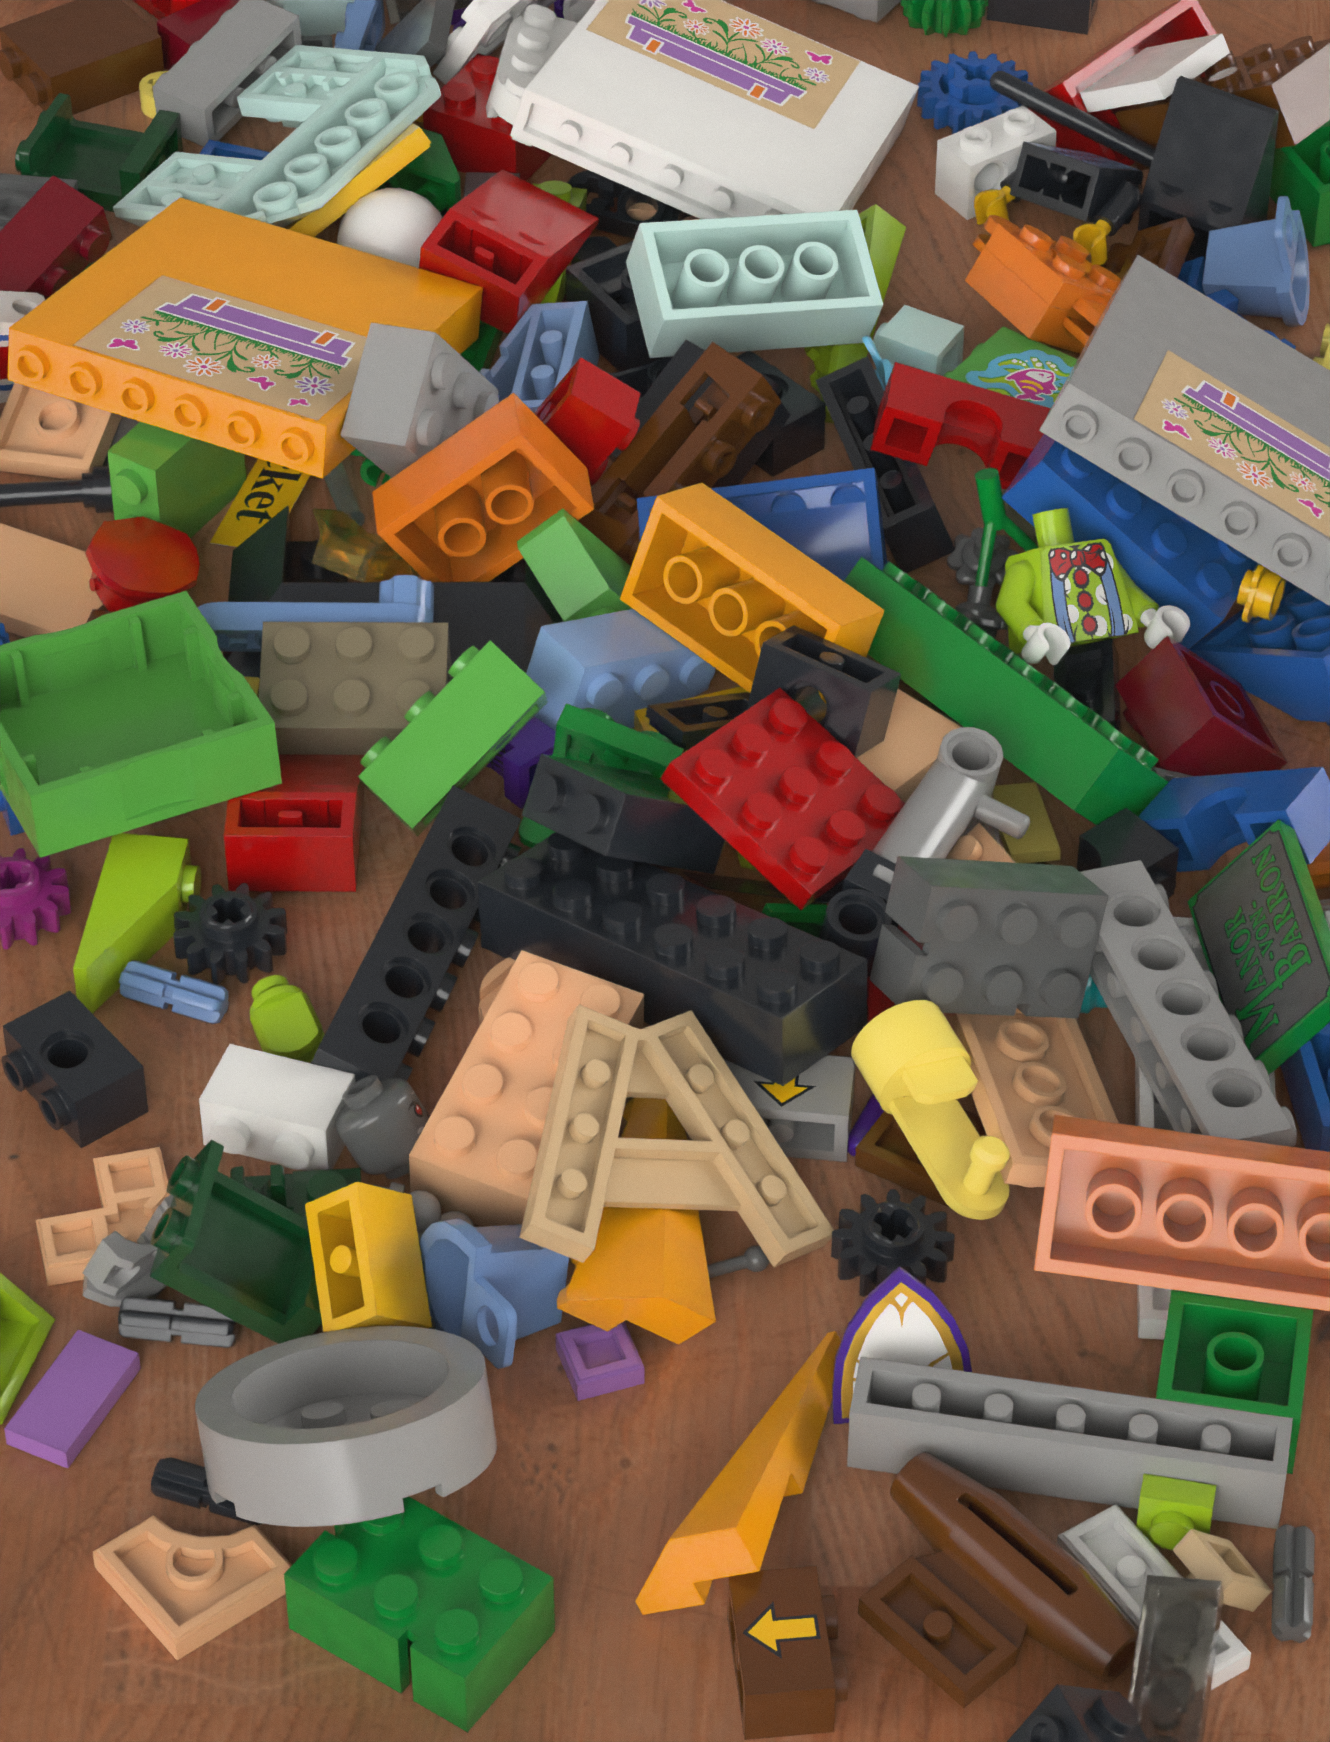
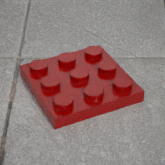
M778 688L671 761L660 778L800 910H803L846 878L864 850L873 851L905 805V802L898 797L895 791L886 786L846 746L835 739L806 712L802 705L794 701L781 688Z

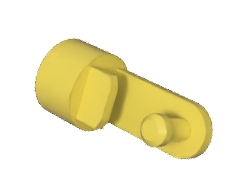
M913 1000L885 1010L873 1018L855 1038L851 1049L853 1061L882 1109L895 1118L945 1203L952 1210L967 1218L985 1220L997 1216L1003 1210L1009 1197V1184L1004 1183L1000 1171L1006 1166L1010 1151L1007 1145L999 1138L993 1136L980 1137L958 1101L960 1098L967 1097L975 1089L978 1082L970 1068V1056L937 1004L927 1000Z

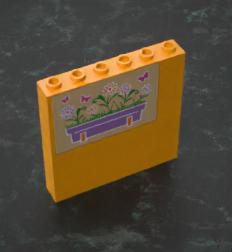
M180 197L9 327L8 380L323 479L356 449L340 435L371 322L436 332L453 349L461 354L479 336L483 287Z

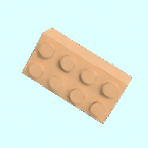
M521 950L409 1154L411 1192L416 1190L427 1191L433 1194L440 1202L442 1212L460 1211L466 1214L474 1224L482 1227L522 1224L568 1018L580 1004L641 1030L644 1028V994Z

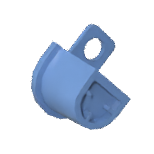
M1280 196L1277 200L1275 219L1209 231L1202 285L1205 295L1226 289L1239 299L1237 313L1240 315L1283 318L1284 324L1288 327H1297L1304 325L1309 309L1310 277L1308 250L1300 211L1291 210L1288 196Z
M460 1218L431 1223L422 1234L419 1245L430 1316L435 1321V1330L455 1334L470 1341L480 1349L482 1354L496 1368L501 1369L512 1365L515 1340L561 1323L562 1310L557 1308V1297L559 1292L566 1287L569 1257L519 1238L522 1224L473 1227Z

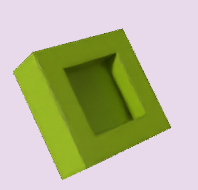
M1144 1474L1136 1526L1153 1545H1158L1168 1550H1173L1190 1529L1210 1534L1217 1485Z

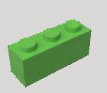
M491 640L480 651L475 646L468 648L448 671L453 679L436 696L431 691L422 695L406 713L404 718L409 724L393 741L387 736L381 738L370 748L360 762L366 768L358 776L363 786L417 837L437 817L452 786L454 785L463 790L548 703L545 691Z

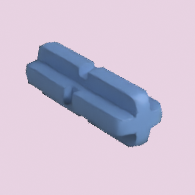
M137 960L128 962L124 971L121 972L119 978L120 994L125 998L164 1010L170 1004L173 1005L172 1012L210 1024L220 1023L228 1010L229 991L223 986L187 975H181L180 980H177L176 972Z

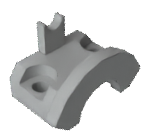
M173 1195L166 1197L161 1205L157 1207L146 1225L145 1231L138 1238V1243L125 1239L117 1231L102 1239L83 1271V1296L85 1298L109 1307H120L122 1300L128 1296L156 1299L167 1287V1285L150 1277L158 1249L151 1245V1237L158 1221L164 1212L171 1207Z

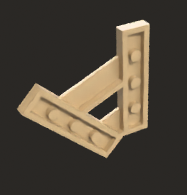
M580 1004L576 1007L567 1021L519 1238L584 1263L595 1249L603 1207L738 1211L774 1268L826 1245L832 1238L833 1227L692 1010L640 1030ZM626 1097L666 1099L691 1140L618 1137Z

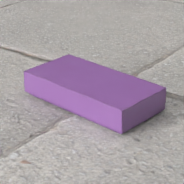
M77 1330L4 1428L7 1445L69 1468L140 1371L139 1353Z

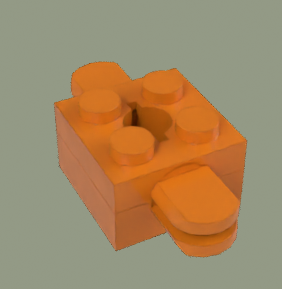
M990 215L984 223V228L991 236L978 234L972 243L981 254L965 281L1027 338L1081 354L1104 309L1122 280L1108 269L1096 264L1092 265L1086 260L1089 251L1078 242L1066 236H1060L1058 241H1054L1047 234L1031 225L1025 224L1021 229L1016 224L1002 217Z

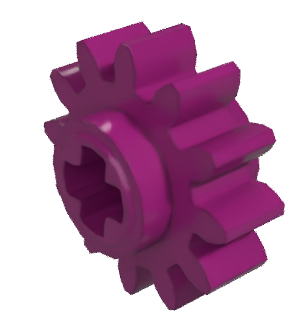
M18 848L14 852L13 857L2 858L0 855L1 945L3 949H9L13 945L14 940L25 939L30 945H37L38 931L41 928L48 932L58 933L61 930L59 916L70 914L72 911L67 873L65 868L51 869L50 855L41 858L37 857L31 862L26 858L24 848Z

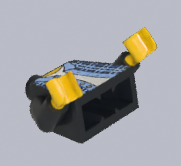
M1023 141L1017 168L1000 182L1001 189L985 190L975 196L974 208L977 224L985 223L990 215H996L1009 221L1006 204L1011 201L1018 203L1022 199L1085 222H1093L1094 224H1085L1077 227L1073 233L1074 241L1081 244L1091 253V264L1100 266L1107 260L1106 236H1114L1123 224H1129L1134 213L1140 208L1143 193V172L1137 168L1093 153Z

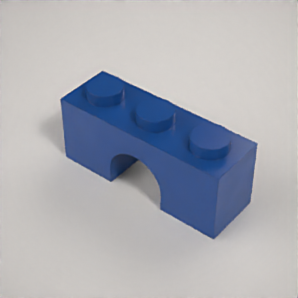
M1323 766L1172 778L1138 817L1179 848L1177 872L1209 870L1228 850L1245 842L1250 845L1278 819L1295 830L1306 864H1311L1330 842V780Z

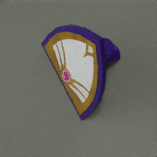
M900 1266L869 1293L847 1325L835 1356L832 1383L833 1424L849 1423V1412L860 1357L972 1372L969 1349L954 1316L929 1287Z

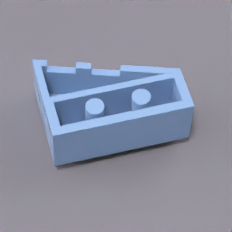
M588 302L532 304L499 346L501 357L491 370L482 368L480 373L499 390V402L514 392L534 413L580 357L595 366L598 364L599 351Z
M629 609L541 626L526 674L545 691L548 703L535 717L556 731L557 721L566 703L580 709H598L612 717L616 723L634 728V710L647 708V705L691 698L708 690L710 681L715 674V668L637 611Z

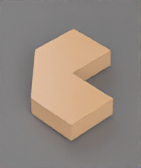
M160 1147L93 1158L102 1208L35 1220L47 1286L84 1280L83 1271L102 1239L115 1231L125 1239L138 1243V1238L145 1231V1227L157 1207L161 1205L166 1197L171 1195L167 1193L168 1180Z

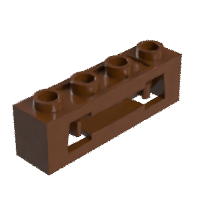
M712 342L635 435L629 446L621 452L593 486L591 492L594 510L579 519L578 522L632 566L640 544L637 498L662 495L698 483H703L711 488L719 478L725 476L733 468L738 454L756 432H760L769 424L775 409L782 401L761 373ZM709 377L712 381L711 385L695 401L694 406L688 412L684 405ZM621 482L628 485L617 496V500L605 514L598 511Z

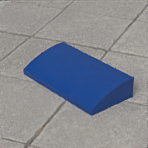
M875 468L711 488L842 581L845 580L861 556L881 570L887 563ZM657 496L637 498L640 541Z

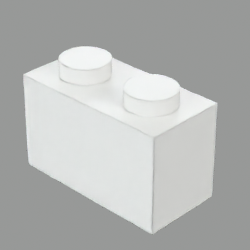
M229 1044L199 1098L203 1145L206 1146L210 1140H214L224 1146L223 1151L226 1153L241 1154L281 1164L294 1170L333 1169L345 1146L336 1131L335 1119L346 1104L342 1095L355 1083V1074Z

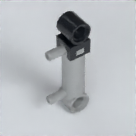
M960 727L951 730L943 737L937 759L873 851L864 850L846 876L842 891L829 901L819 938L833 942L838 947L866 958L867 978L871 974L882 924L894 925L902 933L904 931L897 922L885 913L898 856L945 859L973 817L1016 839L1022 838L1028 830L1031 822L1029 816L991 798L1003 760V751L997 739L984 730L975 727Z

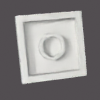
M1222 33L1146 47L1081 92L1080 95L1088 113L1164 100L1173 94L1176 81L1180 76L1194 79L1228 55L1230 51Z

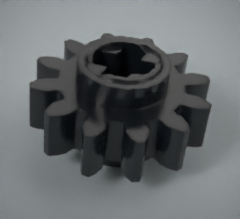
M246 883L239 885L236 892H225L222 886L215 884L212 887V896L207 900H204L201 896L191 894L188 896L190 912L179 911L174 914L175 932L173 933L176 958L187 959L188 973L190 975L202 973L207 968L211 969L213 984L221 983L225 979V975H236L240 982L243 984L248 983L250 970L257 967L260 971L270 973L273 971L272 955L281 956L287 953L285 909L273 908V898L270 892L259 894L256 898L252 899L249 896V886Z
M890 1189L886 1196V1201L879 1204L870 1195H861L860 1213L850 1209H841L839 1212V1229L832 1231L831 1257L839 1260V1279L850 1280L860 1276L859 1295L863 1297L869 1295L875 1287L883 1282L899 1266L925 1285L926 1278L933 1282L944 1283L947 1280L948 1262L952 1261L954 1257L955 1234L946 1231V1212L938 1211L925 1215V1196L920 1195L908 1204L900 1201V1195L896 1189Z

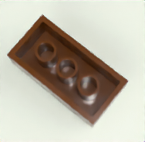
M1305 36L1295 39L1279 49H1273L1272 44L1267 43L1254 47L1241 56L1235 57L1233 52L1230 51L1228 55L1192 80L1278 110L1275 149L1295 146L1330 120V39L1314 42L1312 36ZM1172 94L1164 100L1120 108L1115 112L1122 131L1157 147ZM1135 162V164H1136V166H1137V169H1139V170L1149 169V168H1147V167H1145V166H1143V165H1141V164Z

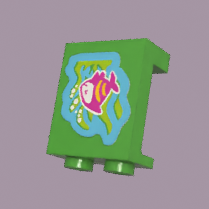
M1003 326L985 343H979L973 349L971 355L953 371L946 372L943 376L1051 408L1077 359Z

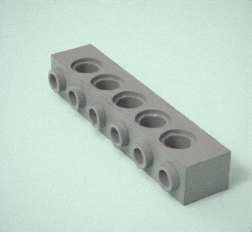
M1141 860L1080 872L1109 895L1090 975L1174 1131L1289 1147L1295 1146L1297 1133L1290 1110L1286 1106L1280 1107L1273 1095L1264 1064L1260 1060H1254L1247 1049L1238 1018L1233 1014L1228 1015L1221 1003L1215 978L1209 970L1203 971L1195 957L1192 939L1188 930L1184 926L1178 927L1170 912L1168 897L1161 884H1154Z

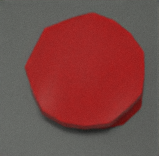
M144 516L104 521L91 539L85 552L92 569L91 579L89 580L90 589L96 592L102 604L111 612L188 591L196 586L200 562L197 549L188 534Z

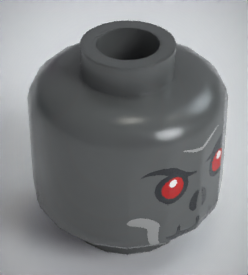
M376 1075L367 1076L350 1086L342 1095L346 1104L335 1119V1128L364 1173L370 1175L384 1174L387 1179L399 1178L410 1172L409 1154L430 1115L406 1080L391 1078L380 1081Z

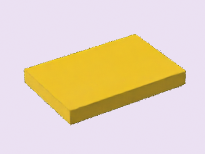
M412 123L322 208L284 228L315 237L345 214L359 199L373 192L431 147L429 144L432 142L419 126Z

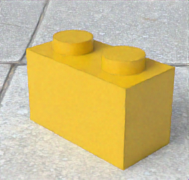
M355 1182L305 1204L323 1332L372 1326L432 1327L412 1195Z

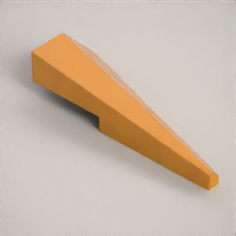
M633 1098L626 1104L623 1117L627 1120L621 1138L687 1140L686 1130L666 1099ZM603 1207L595 1249L584 1263L571 1258L575 1269L570 1283L558 1294L557 1308L607 1332L627 1320L678 1345L716 1322L699 1211L689 1209Z
M836 1331L826 1334L669 1538L635 1601L642 1615L704 1605L713 1579L760 1571L783 1497L802 1494L832 1401L835 1356L841 1343Z

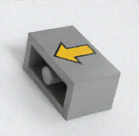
M826 1055L784 1086L723 1059L786 1157L847 1162L848 1138L851 1131L855 1087V1062L852 1057Z

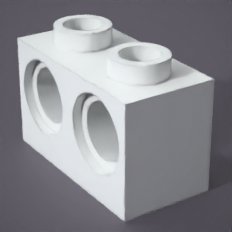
M1022 105L937 140L935 194L966 220L976 217L974 208L975 196L985 190L1001 189L1000 182L1017 168L1023 141L1056 147L1057 131L1026 106Z

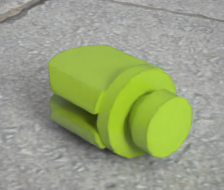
M271 975L259 980L251 990L254 1002L250 1007V1021L263 1052L311 1063L325 1034L309 996L301 988L290 985L286 977L282 975Z

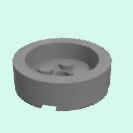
M410 1326L359 1327L323 1332L289 1340L257 1351L227 1366L214 1375L201 1388L195 1401V1412L211 1498L216 1504L225 1500L233 1502L237 1517L262 1524L291 1527L333 1526L369 1521L405 1512L403 1498L433 1487H435L436 1494L445 1497L469 1484L489 1466L497 1451V1438L488 1377L482 1352L473 1343L460 1336L429 1328Z

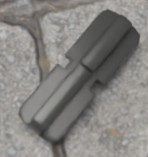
M1286 1524L1279 1527L1275 1532L1271 1632L1281 1642L1293 1640L1297 1643H1302L1311 1636L1314 1608V1583L1312 1582V1576L1314 1575L1315 1535L1306 1526L1295 1528Z

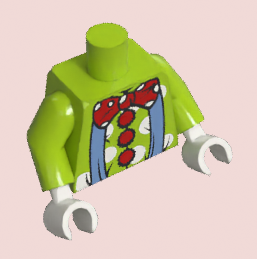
M1068 508L1054 509L1032 515L1038 548L1008 557L1005 563L1006 572L995 604L998 614L1008 626L1009 649L1016 654H1022V658L1028 663L1037 664L1045 655L1050 664L1057 665L1069 647L1139 633L1138 627H1147L1144 633V640L1147 646L1152 649L1166 636H1169L1176 642L1182 641L1190 627V619L1187 614L1175 606L1166 605L1159 608L1158 604L1134 583L1116 559L1112 546L1106 539L1074 543Z

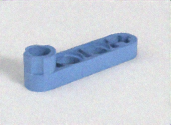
M395 575L389 580L380 582L379 603L210 602L200 605L198 609L216 634L220 651L261 652L263 622H433L434 585L431 581L422 580L415 575Z

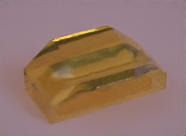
M313 509L312 512L318 522L320 538L312 560L313 564L362 583L381 582L389 580L395 575H415L419 577V574L378 534L367 532L342 510Z

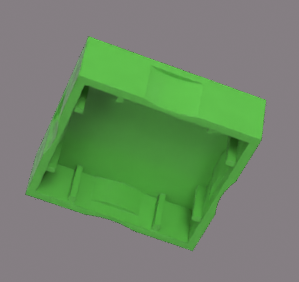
M187 591L108 613L70 629L33 635L0 645V790L40 858L282 784L275 722L243 674L233 668L223 657L218 646L216 634Z

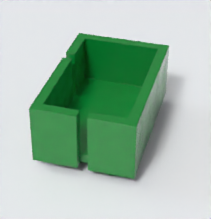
M409 1496L403 1498L405 1512L369 1521L334 1525L335 1535L324 1530L284 1574L289 1629L401 1694L410 1685L407 1641L409 1639L414 1642L410 1646L413 1701L467 1733L555 1632L554 1577Z

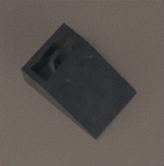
M1180 76L1173 90L1143 189L1138 231L1186 217L1195 234L1184 261L1187 262L1202 256L1206 260L1209 231L1266 221L1279 111Z

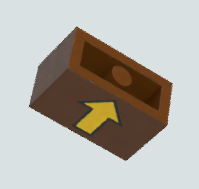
M817 1566L760 1570L759 1572L728 1577L727 1620L744 1740L834 1732L835 1701L848 1700L847 1669L844 1655L831 1656L829 1640L838 1639L837 1607L834 1594L821 1595Z

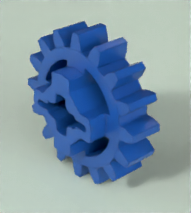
M970 51L968 59H964L953 53L949 54L947 64L934 60L931 62V71L922 70L920 82L918 83L917 107H922L921 117L923 119L934 118V128L938 130L949 126L953 130L952 134L964 128L974 126L1001 115L1008 110L1022 106L991 88L990 77L993 73L1004 71L1032 86L1033 83L1028 82V72L1026 70L1015 71L1016 62L1013 60L1001 63L997 60V54L993 53L986 59H978L975 51Z

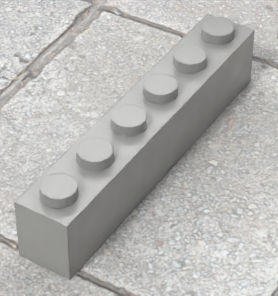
M860 1357L849 1412L847 1467L898 1474L912 1458L920 1453L928 1452L986 1487L1107 1505L1117 1504L1121 1507L1135 1509L1139 1507L1143 1475L1150 1474L1217 1485L1212 1520L1278 1529L1287 1475L1293 1418Z

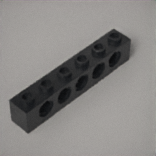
M454 785L452 786L311 1064L355 1074V1083L370 1075H376L380 1081L391 1078L408 1080L413 1068L402 1063L406 1053L419 1058L436 1023L424 1016L429 1007L441 1013L458 977L448 973L447 970L451 963L463 968L480 934L468 928L472 919L480 923L478 881L518 856L521 847L511 843V840L521 818Z

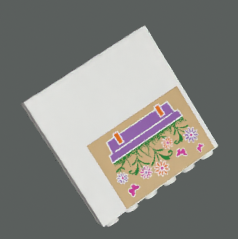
M596 0L525 88L510 136L699 219L844 211L853 209L901 134L919 86L722 0Z

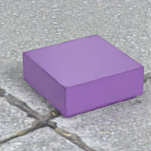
M625 1322L620 1323L608 1332L590 1324L556 1333V1351L577 1401L645 1383V1368Z

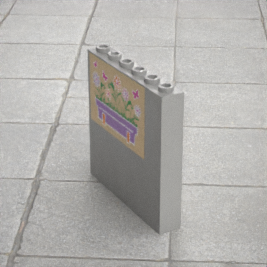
M1137 255L1109 300L1039 431L1330 606V370Z

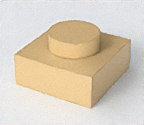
M1190 1529L1173 1549L1174 1553L1190 1571L1186 1577L1190 1587L1197 1595L1214 1607L1226 1604L1254 1612L1272 1592L1228 1539Z

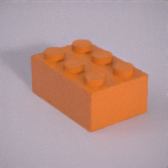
M514 392L372 492L377 534L424 580L431 582H489L523 559L522 554L518 550L517 541L562 508L577 521L594 510L587 467Z

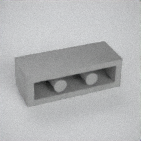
M240 0L232 9L225 11L219 21L200 40L194 42L188 52L168 72L163 73L152 87L156 114L159 110L180 113L182 137L204 147L209 139L219 141L243 117L237 97L295 45H302L299 15L265 0Z

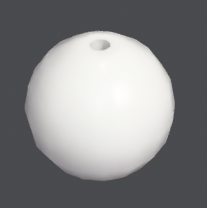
M384 188L364 196L347 210L340 223L337 244L419 268L421 246L441 221L442 216L428 199L414 192L401 188Z

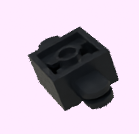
M588 237L571 260V265L566 267V302H588L598 351L619 372L649 364L662 358H649L626 264L633 241L617 247L608 237Z

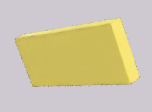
M1036 782L995 786L991 798L1029 816L1031 821L1025 835L1020 839H1016L998 830L1005 851L1016 863L1060 860L1061 849Z

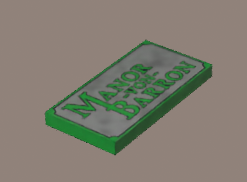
M1279 819L1187 901L1208 969L1213 974L1218 987L1219 999L1228 1015L1233 1014L1238 1018L1247 1049L1254 1060H1260L1264 1064L1268 1076L1330 1023V930L1295 830Z

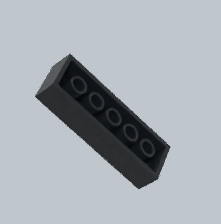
M555 832L478 881L482 948L504 958L510 957L515 961L521 950L643 993L644 1022L649 1025H654L692 1010L723 1059L781 1086L786 1085L867 1025L866 958L838 947L833 942L822 940L792 927L780 919L769 917L737 903L730 897L714 893L683 879L677 874L666 872L648 863L604 856Z

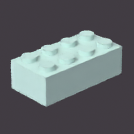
M858 210L640 223L626 260L649 358L674 356L685 340L704 350L714 342L727 352L864 343L862 337L870 336L883 307Z

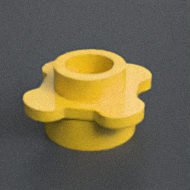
M1260 564L1255 571L1248 569L1242 579L1237 596V604L1244 606L1242 621L1249 623L1252 616L1271 621L1280 606L1285 591L1286 579Z

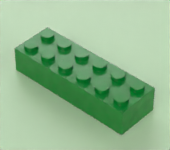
M861 556L845 578V583L885 610L868 655L881 665L901 673V680L963 727H975L995 737L1002 747L1003 757L1087 820L1098 825L1124 808L1139 816L1168 784L1167 780L1152 770L1159 760L1157 757L1118 731L1115 726L1099 714L1083 705L1064 688L1029 665L1028 662L1014 651L998 642L983 628L958 610H955L945 600L890 561L881 570Z

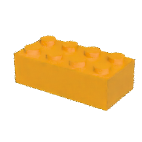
M703 483L656 497L620 596L621 601L749 693H751L762 644L766 640L795 625L866 657L885 611ZM818 690L821 699L826 703L824 696Z

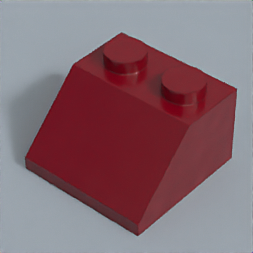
M1166 636L1115 684L1127 706L1123 711L1126 721L1138 734L1145 738L1149 745L1147 751L1159 759L1154 766L1156 768L1191 776H1208L1280 770L1288 763L1241 683L1169 636Z

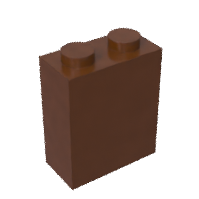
M75 0L0 27L2 48L0 50V69L7 80H13L26 93L29 101L34 106L39 105L43 110H47L59 93L71 96L72 114L75 115L139 91V83L143 77L150 73L164 71L161 36L122 0Z

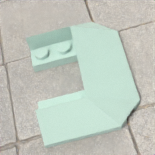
M295 45L237 97L242 116L266 118L269 122L282 121L283 127L296 128L287 138L262 160L174 152L113 207L115 216L142 227L181 197L283 228L322 208L442 96L435 77H432L428 62L423 55Z

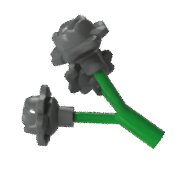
M986 468L975 474L984 527L973 529L971 536L964 534L956 536L954 540L955 550L948 556L947 565L950 569L957 571L956 580L959 584L969 585L967 602L955 606V610L968 617L995 639L997 631L1008 630V626L999 617L997 610L990 606L992 591L996 583L1002 585L1006 572L1005 563L1008 557L1018 554L1017 551L1009 549V537L1006 535H996V532L1003 529L1025 551L1036 549L1038 545L1006 515L1004 500L1001 498L1003 493L999 471L995 468Z

